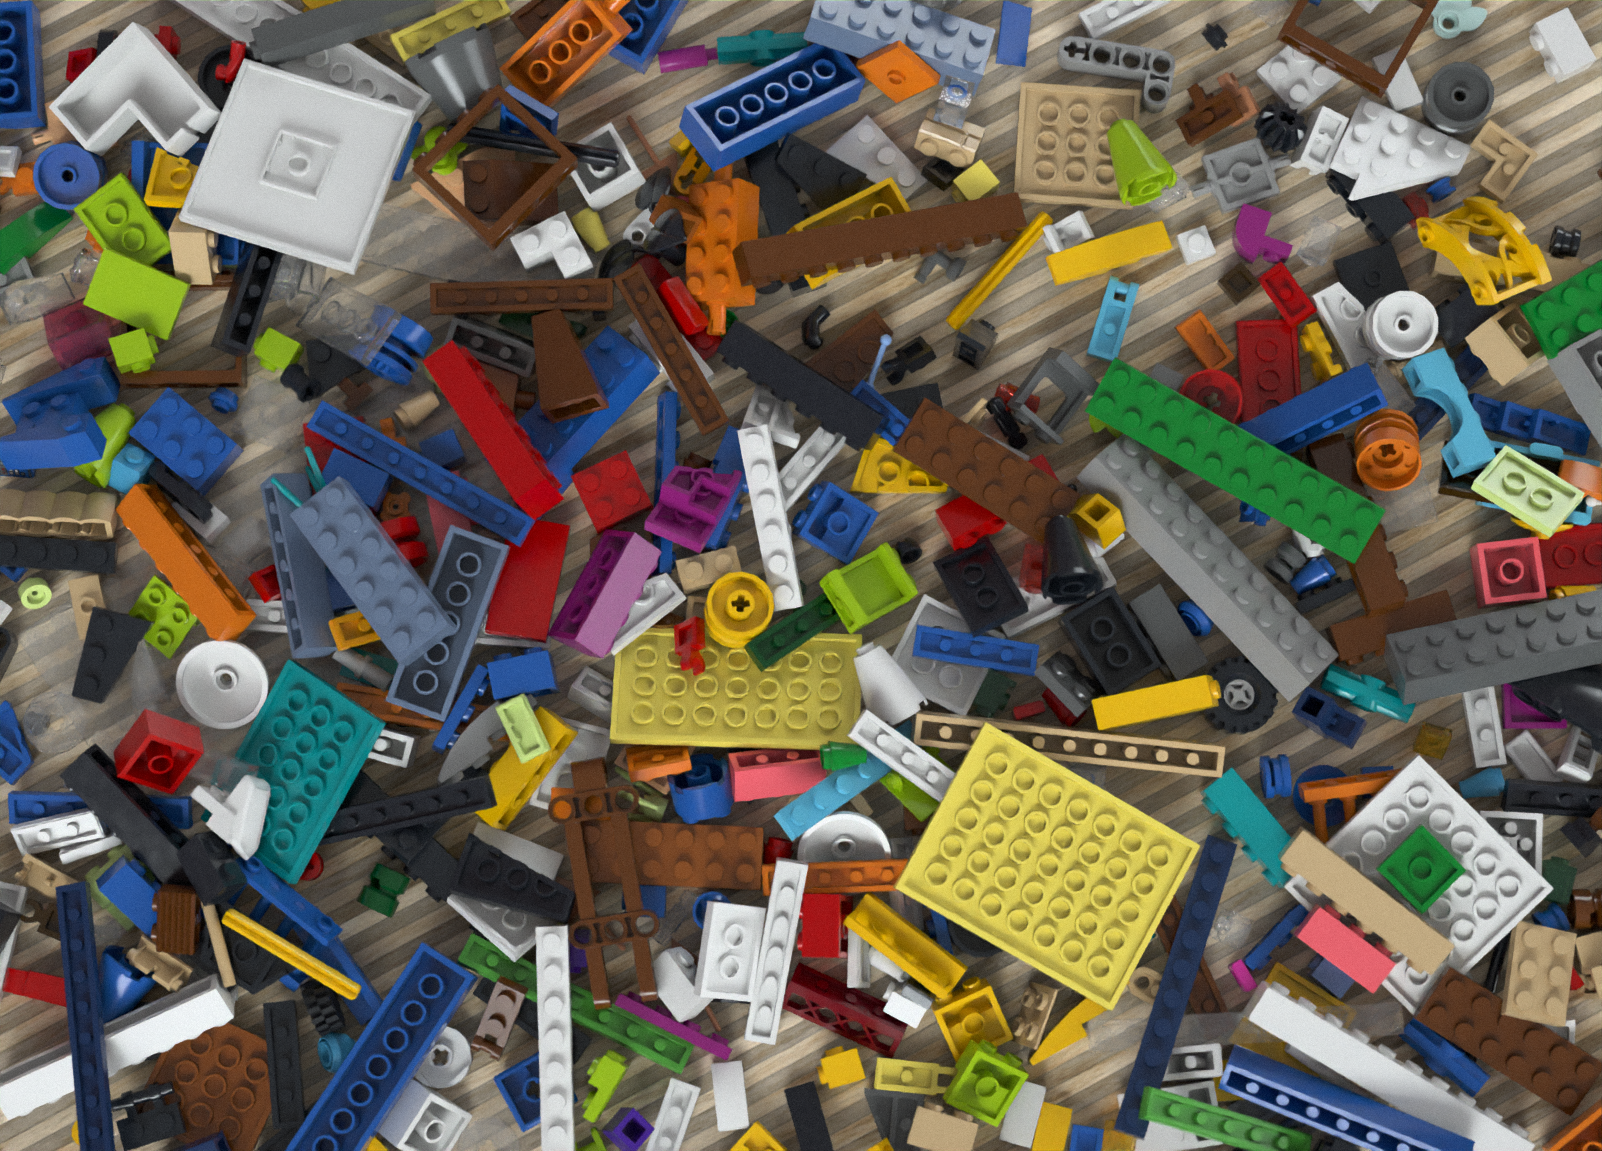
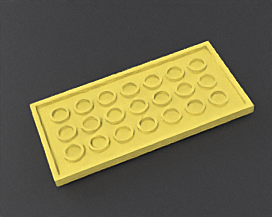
M649 628L615 655L610 726L611 744L820 750V745L827 744L828 741L858 744L849 738L847 734L860 716L861 687L853 658L858 655L856 649L862 646V634L819 633L762 672L744 647L735 649L723 646L710 636L707 629H705L706 647L699 650L700 655L705 661L706 669L705 672L696 676L693 675V668L686 671L681 669L680 661L682 656L675 654L674 628Z

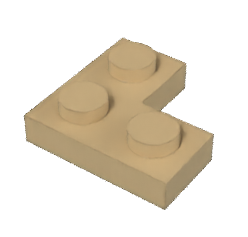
M1491 120L1487 121L1470 145L1471 148L1494 163L1477 187L1501 204L1506 200L1538 156L1537 152Z

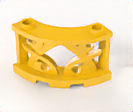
M1470 196L1463 199L1464 206L1433 219L1426 217L1416 219L1418 237L1422 242V246L1443 254L1458 268L1468 283L1477 305H1494L1536 285L1552 281L1548 266L1537 243L1531 245L1523 233L1527 228L1512 212L1504 213L1497 207L1498 203L1491 199ZM1469 232L1494 237L1499 242L1497 257L1472 248L1469 244ZM1501 273L1503 274L1506 288L1496 292L1495 287ZM1512 276L1521 277L1522 281L1513 285Z

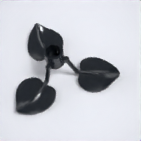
M668 166L654 172L646 179V183L639 187L635 198V204L638 209L645 210L649 207V211L652 214L661 195H668L672 181L671 169ZM672 208L661 214L656 220L654 227L651 228V231L646 236L643 247L638 245L631 247V241L628 239L621 240L613 245L601 262L598 278H614L630 269L634 262L635 252L654 256L658 260L663 257L676 267L682 265L686 261L687 245L683 242L687 241V237L683 228L681 212L676 208Z

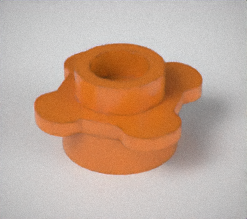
M387 492L383 500V511L380 513L381 519L388 521L411 516L409 512L411 496L407 492H402L400 495H392L390 492ZM395 504L399 506L397 510L393 509Z

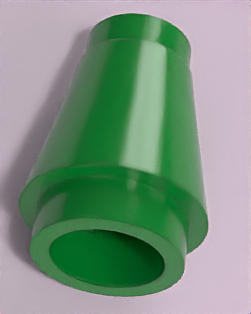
M828 741L827 744L820 745L821 767L833 772L866 763V749L859 744Z

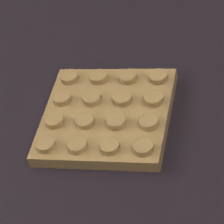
M1021 82L1013 193L1018 192L1020 202L1133 210L1134 206H1131L1129 201L1123 204L1119 197L1107 132L1113 122L1123 118L1133 120L1139 127L1141 90Z

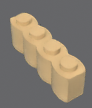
M16 489L0 490V535L18 536L23 534L39 538L53 535L65 539H75L83 536L94 540L111 539L114 537L119 514L115 510L119 505L116 495L105 492L86 495L75 491H65L56 494L46 490L23 492Z

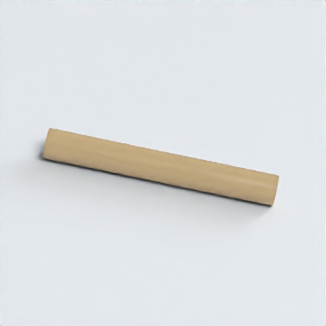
M201 902L223 986L226 988L236 985L215 904L204 907Z

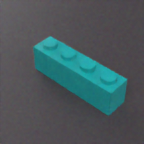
M1231 767L1222 774V778L1218 777L1200 792L1204 797L1201 802L1212 815L1217 813L1224 821L1221 824L1222 828L1232 839L1237 837L1244 845L1241 850L1252 863L1257 861L1264 869L1261 874L1272 887L1277 884L1279 888H1283V885L1292 876L1280 867L1283 862L1279 859L1278 854L1291 837Z

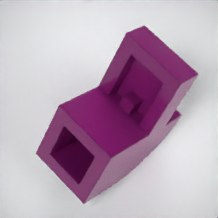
M1243 203L1232 232L1233 245L1238 255L1252 265L1258 254L1262 255V259L1269 263L1278 264L1281 261L1285 263L1290 256L1293 245L1265 236L1272 213Z

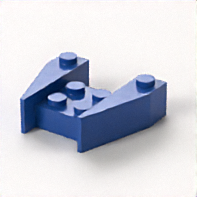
M105 356L85 359L2 399L3 405L17 426L15 433L0 437V460L7 470L75 467L102 459L107 439L88 410L116 402L121 385Z

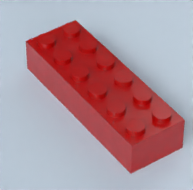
M451 340L422 361L514 501L533 520H536L564 500V497L558 490L562 487V484L545 465L547 463L538 449L534 448L531 444L530 436L514 419L516 417L508 404L503 402L499 396V390L484 374L483 366L476 357L472 356L465 345L459 348Z

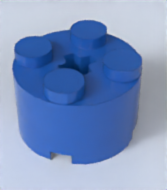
M708 753L691 755L692 770L684 771L678 775H667L675 812L682 817L684 823L694 824L699 820L713 817L723 818L731 813L734 798L732 795L728 763L724 758L721 757L720 761L714 759L713 754Z

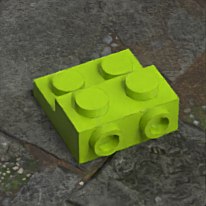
M981 1039L980 1043L970 1040L955 1065L958 1072L942 1098L945 1103L998 1127L1029 1074L1022 1066L1023 1060L1015 1054L1007 1052L1003 1056L996 1052L998 1050L996 1046L984 1039Z
M608 1049L603 1058L599 1056L595 1058L587 1074L591 1076L588 1083L598 1088V1091H591L585 1099L582 1108L586 1111L582 1117L592 1123L598 1121L630 1067L624 1064L626 1057L612 1049Z

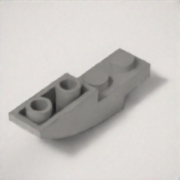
M532 694L528 695L527 699L533 710L538 703ZM499 701L481 713L460 735L443 763L436 781L439 786L445 783L458 782L465 777L462 773L471 765L477 769L491 759L488 754L492 752L493 747L488 739L492 738L495 742L507 734L495 707L501 705Z

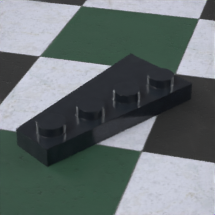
M470 832L448 889L454 895L563 925L568 924L576 901L575 892L549 877L539 874L526 864L511 858L493 845L490 846Z

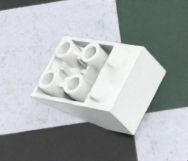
M1208 1079L1160 1088V1090L1218 1107L1213 1080ZM1124 1094L1117 1095L1119 1109ZM1153 1122L1149 1123L1143 1141L1124 1134L1126 1151H1181L1224 1144Z

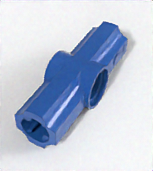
M1414 1017L1398 1035L1424 1057V1062L1434 1072L1442 1077L1447 1076L1472 1098L1491 1077L1478 1064L1465 1055L1464 1049L1417 1021Z

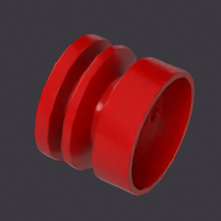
M1213 369L1198 371L1187 378L1180 389V394L1207 409L1209 404L1205 402L1206 396L1212 397L1214 393L1218 394L1217 400L1221 404L1219 407L1214 406L1211 411L1234 424H1237L1244 412L1245 396L1243 388L1236 378L1224 371Z

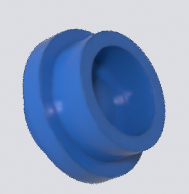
M217 387L215 392H211L208 397L212 403V408L220 413L228 414V412H235L238 408V396L226 388Z

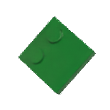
M1418 825L1375 868L1419 914H1423L1466 871L1423 825Z

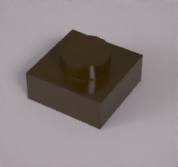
M1242 262L1237 264L1217 282L1218 286L1236 306L1261 285Z

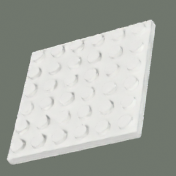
M1418 754L1325 843L1329 848L1449 938L1455 945L1432 976L1425 970L1422 974H1419L1406 963L1409 958L1400 951L1396 955L1392 954L1390 956L1396 965L1381 984L1412 1014L1415 1013L1447 964L1465 975L1554 889ZM1418 825H1423L1466 869L1423 914H1419L1375 869ZM1299 874L1295 878L1291 877L1283 885L1309 912L1316 903L1324 908L1326 904L1330 905L1333 902L1324 893L1319 897L1305 886L1308 881ZM1349 912L1346 916L1342 915L1339 919L1348 927L1351 923L1356 925L1358 921ZM1375 932L1371 936L1367 934L1364 938L1373 946L1377 942L1381 943L1383 940Z

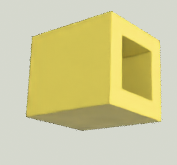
M980 159L953 180L951 188L953 192H951V195L957 203L987 198L998 190L1000 182L982 159Z

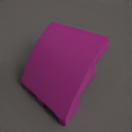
M674 466L662 483L659 502L646 519L644 530L701 553L730 503L741 480L742 472L733 470L732 474L713 473L712 468L694 469L685 466Z

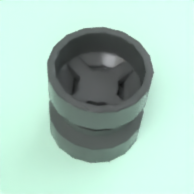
M1282 542L1277 548L1275 557L1269 558L1263 566L1278 581L1288 584L1293 578L1295 569L1301 568L1307 560L1295 547L1287 542Z

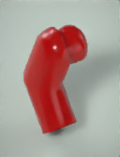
M240 40L231 41L228 65L219 64L216 67L215 78L218 81L223 80L225 83L234 81L245 58L246 42Z

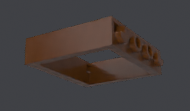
M1298 0L1280 30L1277 40L1381 98L1439 0H1407L1423 10L1385 75L1295 25L1309 0Z
M499 84L493 89L487 88L477 100L479 103L471 111L469 109L463 111L456 120L457 125L450 131H443L434 143L436 145L428 153L422 152L413 162L414 167L412 168L414 177L492 251L578 167L577 157ZM500 101L560 159L488 229L428 171Z
M229 270L222 271L221 275L216 276L213 285L191 284L189 291H229L235 272H230ZM163 271L175 276V271ZM121 321L120 335L136 330V327ZM247 355L235 356V370L144 371L140 373H133L132 370L120 373V384L125 389H167L168 387L171 389L247 388Z

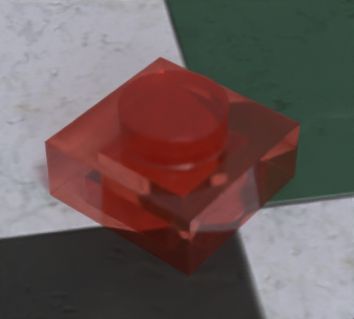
M1415 191L1403 197L1402 201L1415 216L1410 223L1414 230L1418 228L1416 219L1421 217L1429 218V208L1426 201L1422 197L1419 198Z

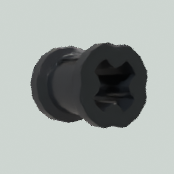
M298 363L289 365L280 377V383L297 393V399L303 403L311 401L318 394L321 386L316 378H310L305 374L304 368Z

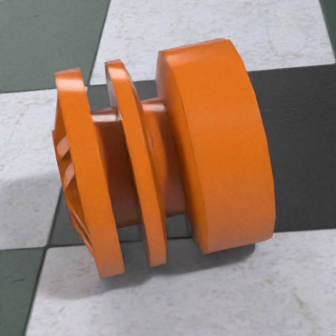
M1389 408L1377 410L1363 417L1357 423L1354 431L1357 474L1363 483L1381 491L1399 490L1410 485L1418 477L1422 468L1418 427L1412 417L1403 411Z

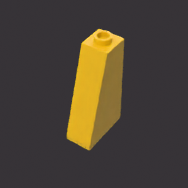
M1202 675L1093 699L1092 705L1098 730L1115 731L1219 706L1218 699L1221 698V690L1218 681H1213L1211 675Z

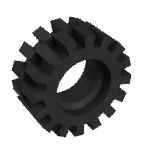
M316 979L300 984L301 995L304 998L303 1002L320 1036L346 1026L340 1002L337 1000V995L333 989Z

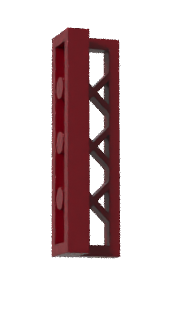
M798 963L784 994L782 1009L891 1059L908 1026L907 1023L883 1012L886 1002L856 988H847V984L802 963ZM792 992L804 997L807 1004L800 1005L789 1000ZM819 1009H830L836 1017L828 1018L822 1015ZM856 1021L862 1025L864 1030L856 1031L850 1028L848 1022ZM884 1034L893 1038L894 1041L889 1046L880 1042L876 1035Z

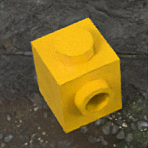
M838 1046L826 1050V1057L820 1058L822 1065L817 1066L821 1084L828 1083L829 1089L866 1078L857 1048L844 1051L843 1046Z

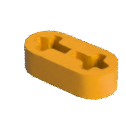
M695 147L691 149L674 177L673 188L679 196L689 198V186L686 190L682 189L680 179L686 180L690 173L694 174L692 184L704 183L712 171L706 162H703L699 169L695 168L697 163V156L695 155H700Z

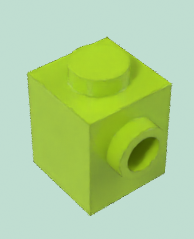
M270 327L267 328L265 333L261 332L254 343V349H256L254 354L260 360L259 365L275 373L276 369L283 372L289 365L298 363L305 351L300 343Z
M144 328L109 338L121 374L132 370L133 373L144 372L151 368V364L156 363L154 354L158 353L159 350L154 335L147 336Z

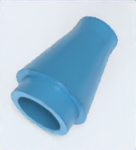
M1490 766L1463 781H1459L1458 784L1463 799L1500 796V793L1504 790L1505 781L1500 767L1492 769Z

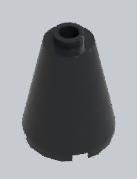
M1058 515L1051 518L1045 525L1041 576L1042 595L1045 600L1047 597L1052 598V603L1057 605H1071L1087 600V595L1095 591V596L1100 593L1103 588V577L1076 522L1065 515Z

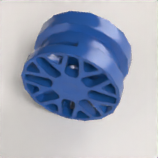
M1278 754L1276 758H1270L1269 755L1261 756L1259 770L1264 798H1274L1275 795L1290 797L1292 793V780L1288 756L1286 757V754Z

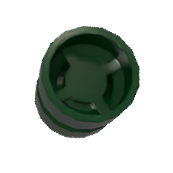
M375 861L368 875L370 884L363 885L356 901L378 913L393 918L400 904L397 897L398 895L405 894L412 879Z

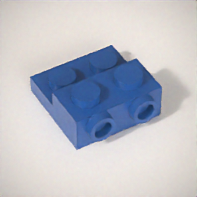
M822 481L820 485L816 483L807 495V499L810 500L805 511L802 509L798 511L792 521V525L795 526L792 534L814 548L821 549L844 565H848L854 558L879 513L830 481Z

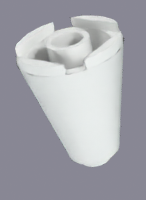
M869 642L856 649L858 655L853 658L868 711L883 722L888 721L890 726L920 711L919 705L926 706L928 704L926 697L881 644L874 646L873 642Z

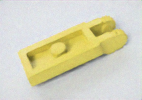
M877 1057L874 1089L927 1095L945 1094L950 1085L947 1087L937 1086L938 1073L955 1077L958 1070L953 1067L939 1066L937 1063Z

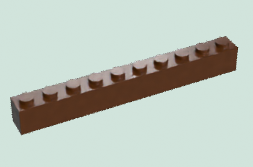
M1018 192L743 241L732 251L741 286L753 285V288L757 289L770 285L771 281L781 280L782 283H789L798 280L802 275L808 274L810 278H816L834 269H837L838 273L853 270L856 268V265L865 264L866 268L878 266L883 263V260L893 259V262H901L915 254H920V257H928L942 249H947L948 252H955L965 248V245L968 244L982 247L990 244L995 239H1001V242H1008L1019 237L1018 233L1028 225Z

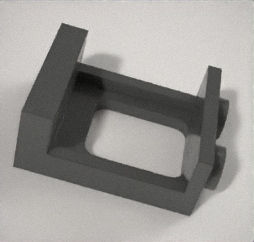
M1049 347L1006 405L1014 412L1012 417L1024 426L1029 425L1035 430L1033 435L1040 442L1046 445L1049 442L1062 445L1064 440L1059 436L1060 432L1086 397L1094 395L1099 383L1066 352ZM1044 377H1047L1065 394V400L1047 424L1024 405L1025 401Z

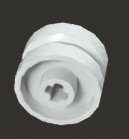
M1397 291L1377 299L1368 307L1362 320V334L1367 346L1377 356L1386 360H1404L1424 353L1433 344L1438 333V316L1434 306L1425 296L1414 291ZM1399 321L1402 323L1400 328L1398 327Z

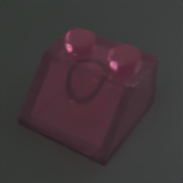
M85 297L43 315L48 345L62 371L85 359H95L102 356L109 357L113 354L109 338L116 337L117 334L109 315L83 305Z

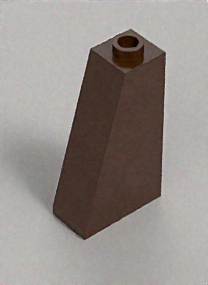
M561 309L544 311L541 314L531 316L540 410L549 421L554 424L609 408L606 395L576 332Z

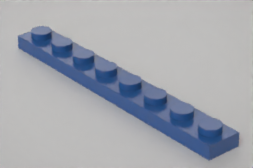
M323 400L307 425L308 429L519 547L522 546L536 521L518 509Z

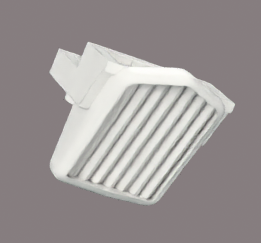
M246 775L232 792L227 789L221 791L213 785L210 788L198 785L191 796L213 814L206 825L227 843L232 844L236 853L244 860H248L257 851L271 792L269 784L264 779Z

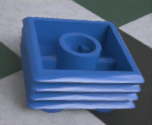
M539 1051L494 1077L498 1089L523 1132L541 1123L540 1097L538 1098L536 1094L530 1095L528 1093V1090L531 1088V1081L534 1080L536 1084L540 1083ZM574 1092V1104H575V1103L578 1101V1098H577V1096H576V1094H575V1092Z

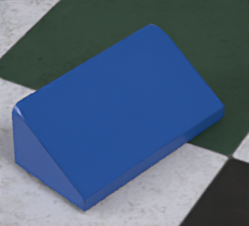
M1003 0L995 64L1025 67L1032 8Z

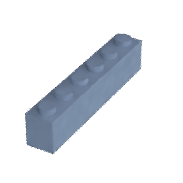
M273 473L260 484L292 657H327L337 649L328 624L331 619H334V610L332 609L324 562L289 515L298 507L270 479L275 477L303 503L312 497V488L308 484L307 474Z

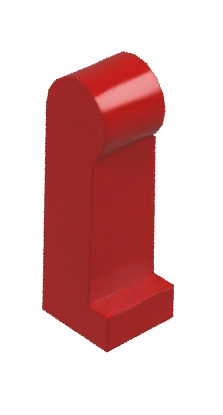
M7 967L2 991L67 1007L64 977Z

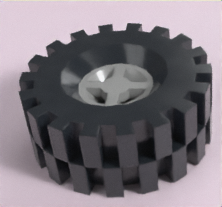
M1244 656L1228 657L1216 663L1207 671L1206 675H1211L1213 681L1217 680L1221 690V698L1218 699L1219 706L1200 710L1204 712L1205 720L1214 725L1213 728L1218 731L1223 730L1225 734L1245 735L1262 727L1273 716L1274 708L1278 704L1276 694L1279 691L1249 659L1244 658Z

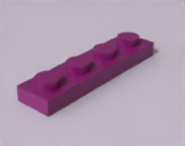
M629 991L627 996L620 993L614 1004L726 1061L733 1050L727 1046L729 1043L728 1039L716 1033H712L711 1037H708L699 1032L701 1029L700 1025L690 1020H686L682 1024L672 1019L673 1014L670 1010L660 1005H657L654 1010L644 1005L641 996L632 991Z

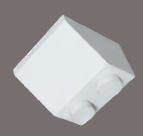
M412 1079L378 1133L402 1151H451L473 1115L430 1087Z

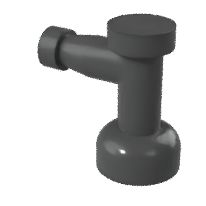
M938 251V253L932 256L921 257L924 259V262L919 272L913 278L924 284L927 280L926 277L938 264L946 269L947 278L954 282L963 271L967 261L960 257L951 259Z

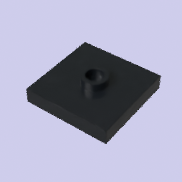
M1391 241L1333 261L1340 284L1364 306L1365 311L1381 297L1397 291H1410Z

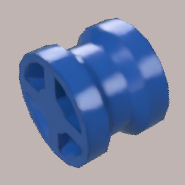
M1555 902L1550 903L1545 911H1536L1531 915L1535 925L1562 931L1570 929V924L1565 914Z

